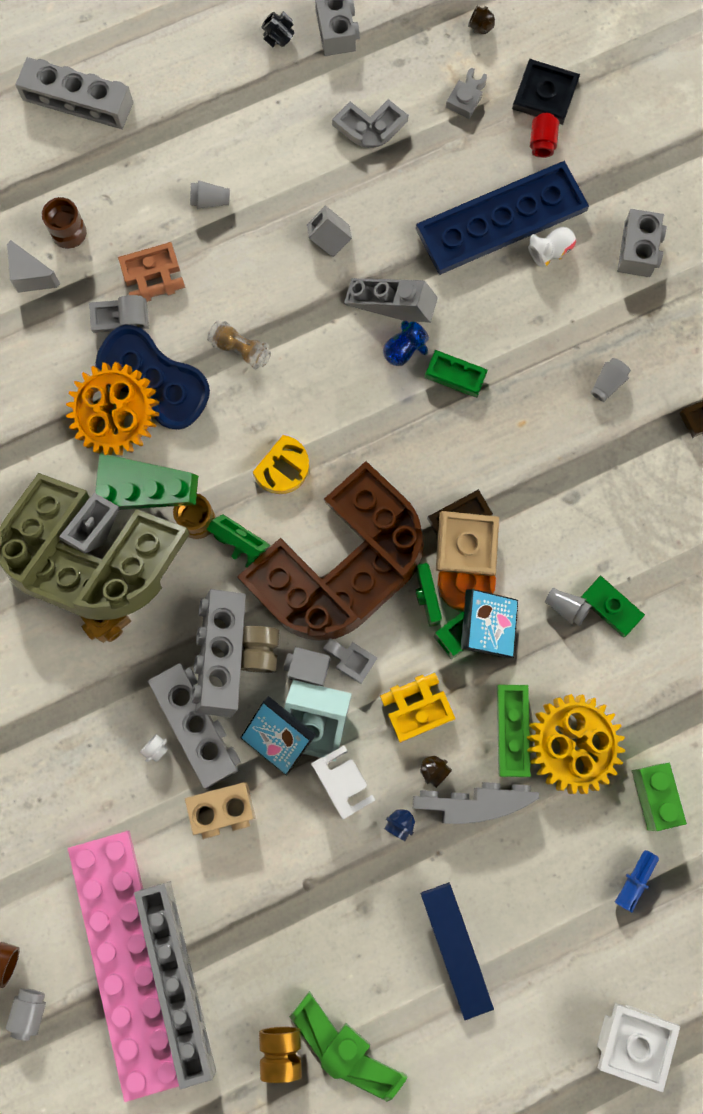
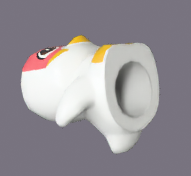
M559 227L553 230L546 238H539L532 234L528 249L536 264L540 267H546L552 258L560 260L564 254L571 251L576 244V238L571 229Z

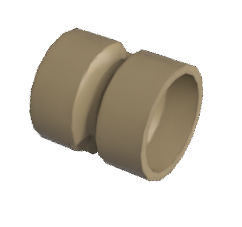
M265 626L243 627L242 646L244 650H242L241 657L242 671L276 672L278 656L273 653V649L279 645V629Z

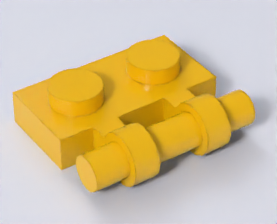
M435 672L425 677L423 674L414 678L415 681L401 687L398 685L393 686L389 692L380 695L384 707L394 702L398 707V710L388 714V717L399 743L456 719L444 691L432 695L430 687L439 684ZM420 692L423 700L407 706L404 698Z

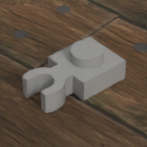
M474 68L468 70L466 83L458 81L446 101V108L470 119L482 98L483 91L480 90L485 87L487 74H483L480 80L473 79Z

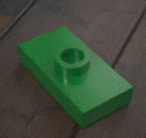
M435 350L424 378L477 398L488 369Z
M428 563L419 564L416 570L420 587L415 589L419 606L424 605L429 627L440 624L442 615L430 566Z
M601 575L581 596V598L586 599V603L592 605L591 609L622 637H626L645 616L642 611Z

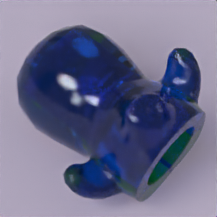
M402 321V332L394 335L383 345V355L391 365L403 366L410 360L416 350L422 355L428 354L426 342L429 340V336L426 330L417 322Z

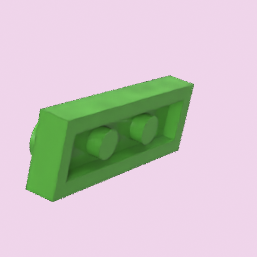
M497 685L498 776L531 777L530 752H527V749L530 748V740L527 739V736H530L528 685Z

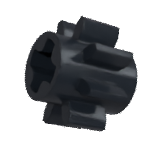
M284 11L280 15L275 12L270 13L261 26L265 31L263 39L272 48L276 43L284 47L294 35L295 31L291 28L294 25L292 23L293 20Z

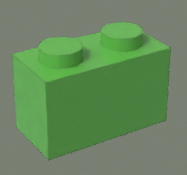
M670 762L631 770L648 831H661L687 824Z

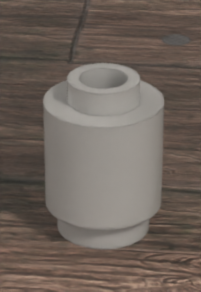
M20 989L19 995L14 997L6 1029L11 1032L10 1037L28 1041L30 1036L38 1035L46 1002L43 1001L44 993L31 989Z

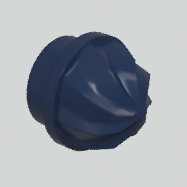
M399 809L395 810L389 817L387 816L386 820L388 823L384 828L386 831L403 841H406L409 834L413 835L415 820L410 811Z

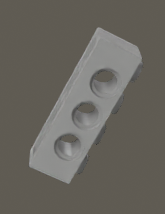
M27 57L15 84L23 101L122 130L133 105L129 86H126L124 83L105 80L91 73L77 72L68 66L60 67L53 65L43 59L36 60Z
M210 589L205 599L201 598L199 616L203 617L202 627L198 628L196 644L201 645L200 656H196L194 663V674H198V685L193 686L191 702L196 704V714L232 717L238 710L246 594ZM214 620H222L226 628H218L214 624ZM211 648L221 649L224 657H216L212 653ZM209 677H218L222 682V687L213 686L209 681Z
M179 663L148 680L203 788L209 789L239 772L237 764L241 763L234 748H227L222 738L227 735L219 720L213 722L210 715L195 713L196 704L191 702L193 686L198 683V680L191 667L185 669ZM180 691H188L190 694L189 702L184 706H178L175 701L176 695ZM194 717H202L204 720L203 729L198 733H192L189 728L190 721ZM209 743H215L218 747V754L212 760H207L203 755V749Z

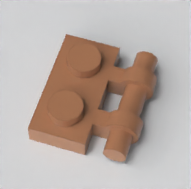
M172 242L118 257L127 287L138 284L139 289L129 292V295L142 296L148 302L152 301V297L165 293L169 296L176 294V290L186 288L182 277L171 280L170 274L180 271ZM162 277V283L147 287L146 281Z

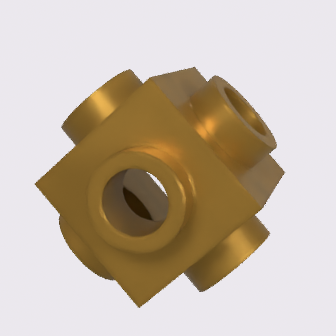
M128 615L104 621L80 616L85 622L81 627L91 640L97 638L102 643L105 641L112 642L123 633L122 629L132 622Z

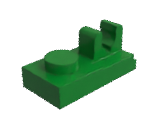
M224 514L211 520L207 528L219 542L235 546L231 555L234 560L239 558L242 553L247 554L246 568L270 547L269 543Z

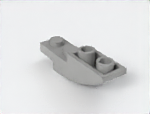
M482 782V788H474V800H469V794L451 792V798H438L439 791L420 790V796H413L412 808L443 811L442 823L445 824L476 823L512 814L539 799V792H531V786L513 784L512 790H501L500 783Z

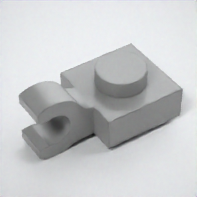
M330 638L323 649L340 660L336 667L338 670L360 684L377 660V657L353 642L346 649Z

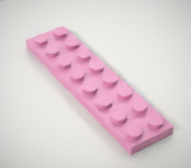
M130 831L69 847V857L124 1102L178 1087L177 1075L134 892L143 889Z

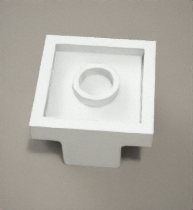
M345 746L311 763L342 819L375 801V798L371 795L354 806L349 805L348 798L367 786L352 759L333 770L328 768V763L348 752Z
M615 1003L612 1016L605 1015L597 1043V1047L601 1050L597 1068L600 1071L663 1092L680 1026L644 1010L626 1004L623 1006Z

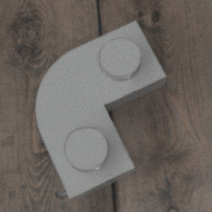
M388 99L369 117L350 101L332 119V126L355 144L373 148L387 143L408 122L409 115Z

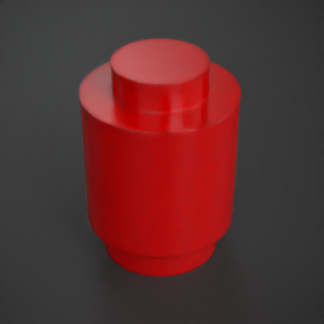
M541 113L532 120L530 148L532 149V154L536 157H550L557 148L560 122L551 113Z

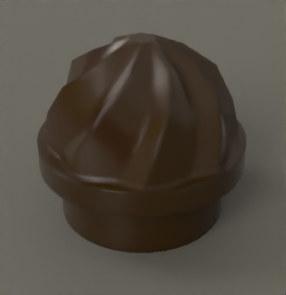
M477 5L469 20L468 27L474 29L473 33L487 34L495 26L494 14L488 7L484 6L482 8Z
M430 756L422 761L420 772L425 779V783H431L437 788L452 771L446 765L448 763L446 759L443 760L437 756Z

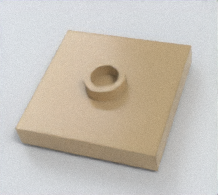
M441 511L439 515L436 571L495 576L499 517Z

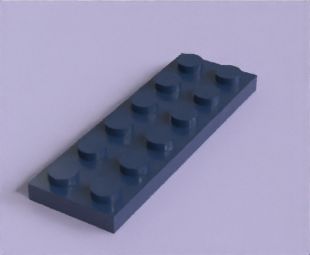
M564 160L416 224V231L438 274L441 275L527 238L532 234L588 211L589 204Z

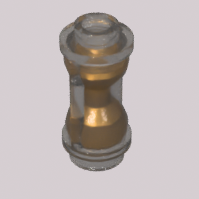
M216 321L208 333L207 340L212 343L214 348H220L224 351L231 350L241 355L243 360L254 369H258L260 366L264 367L271 356V352L268 351L269 344L258 340H249L239 335L238 331L226 321Z

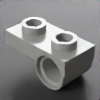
M126 295L119 297L115 301L89 302L91 331L93 333L112 332L117 327L123 325H134L141 329H149L147 300L142 296Z

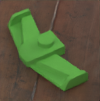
M310 991L289 1016L296 1027L300 1028V1033L321 1061V1068L334 1079H343L386 1102L392 1100L406 1082L407 1075L403 1072L401 1073L365 1055L370 1047V1043L347 1023L338 1032Z

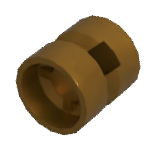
M197 494L196 505L174 506L173 516L176 523L188 529L189 538L202 539L211 534L207 528L211 520L216 517L210 503L204 496Z
M271 1027L260 1030L259 1049L264 1053V1057L260 1059V1080L267 1083H286L301 1079V1057L296 1055V1052L301 1049L300 1028Z

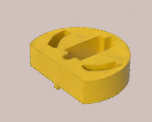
M282 435L254 469L253 477L260 487L270 493L287 494L293 492L304 483L308 475V454L299 441L290 436ZM285 448H286V449H295V450L301 452V454H299V453H297V452H295V451H290V450H285V451H283V450H284ZM275 459L279 462L280 459H283L300 472L299 478L302 480H297L296 478L294 481L290 480L275 468L273 460ZM266 471L269 472L270 480L275 485L273 488L265 479L264 474Z

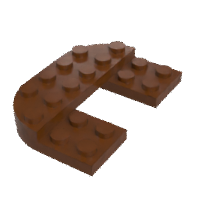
M367 461L324 498L325 503L364 540L327 576L321 579L282 538L278 539L237 576L243 585L286 630L299 637L320 641L329 640L330 638L336 639L354 631L411 579L417 570V565L420 564L424 542L420 520L415 509Z

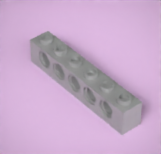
M170 881L136 891L134 895L179 1088L183 1089L212 1080L216 1073V1068Z

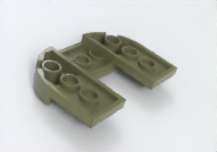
M38 473L0 526V565L12 584L20 591L76 615L94 620H110L124 617L147 605L162 589L160 580L190 535L188 529L136 509L103 559L87 553L84 554L75 548L59 543V536L90 498L87 490Z

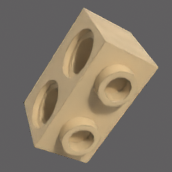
M247 782L184 798L193 835L201 834L202 839L220 835L219 828L231 825L232 831L250 827L249 820L256 819ZM235 798L240 799L244 803V811L238 817L231 815L228 809L229 803ZM206 806L210 807L214 812V819L208 825L203 824L199 819L200 810Z

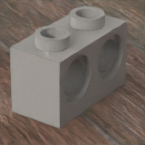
M315 0V11L324 56L356 51V40L360 39L358 22H353L352 16H355L354 1Z
M630 209L624 222L617 272L651 277L654 269L660 267L663 251L659 250L660 242L663 243L667 229V226L663 225L664 214ZM641 229H646L649 233H644ZM637 254L644 255L646 259L639 258Z

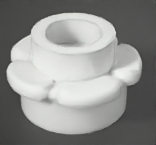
M156 734L143 747L140 753L147 758L146 762H149L151 759L157 762L168 750L165 746L166 738L162 739Z

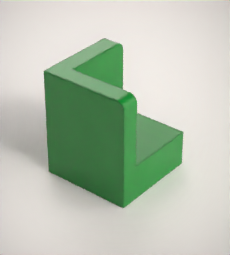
M461 612L440 628L433 636L451 660L464 651L461 649L464 612Z

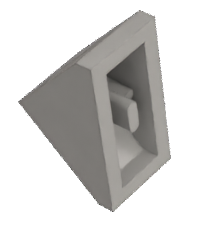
M9 241L7 249L10 281L18 293L57 288L60 285L54 271L13 241Z
M93 493L59 536L60 540L84 554L104 545L119 511V506Z

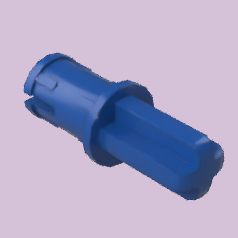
M648 850L643 851L632 874H626L628 878L615 900L616 904L633 913L645 888H649L646 883L659 861L657 855Z

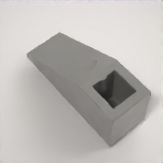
M352 278L344 304L403 321L431 323L438 297L424 280Z

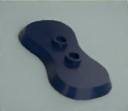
M134 325L119 326L106 337L100 346L95 365L101 371L102 363L109 364L112 369L114 362L121 364L122 369L125 365H129L132 367V372L135 370L142 373L140 379L147 378L150 380L146 388L156 390V393L150 398L159 401V404L153 406L152 410L159 413V416L154 418L162 426L174 430L185 429L193 424L205 409L210 395V388L203 373L194 366L174 361L165 356L143 329ZM128 386L123 387L121 391L129 393Z

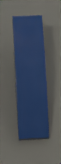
M450 882L421 892L420 894L464 1020L494 1010Z

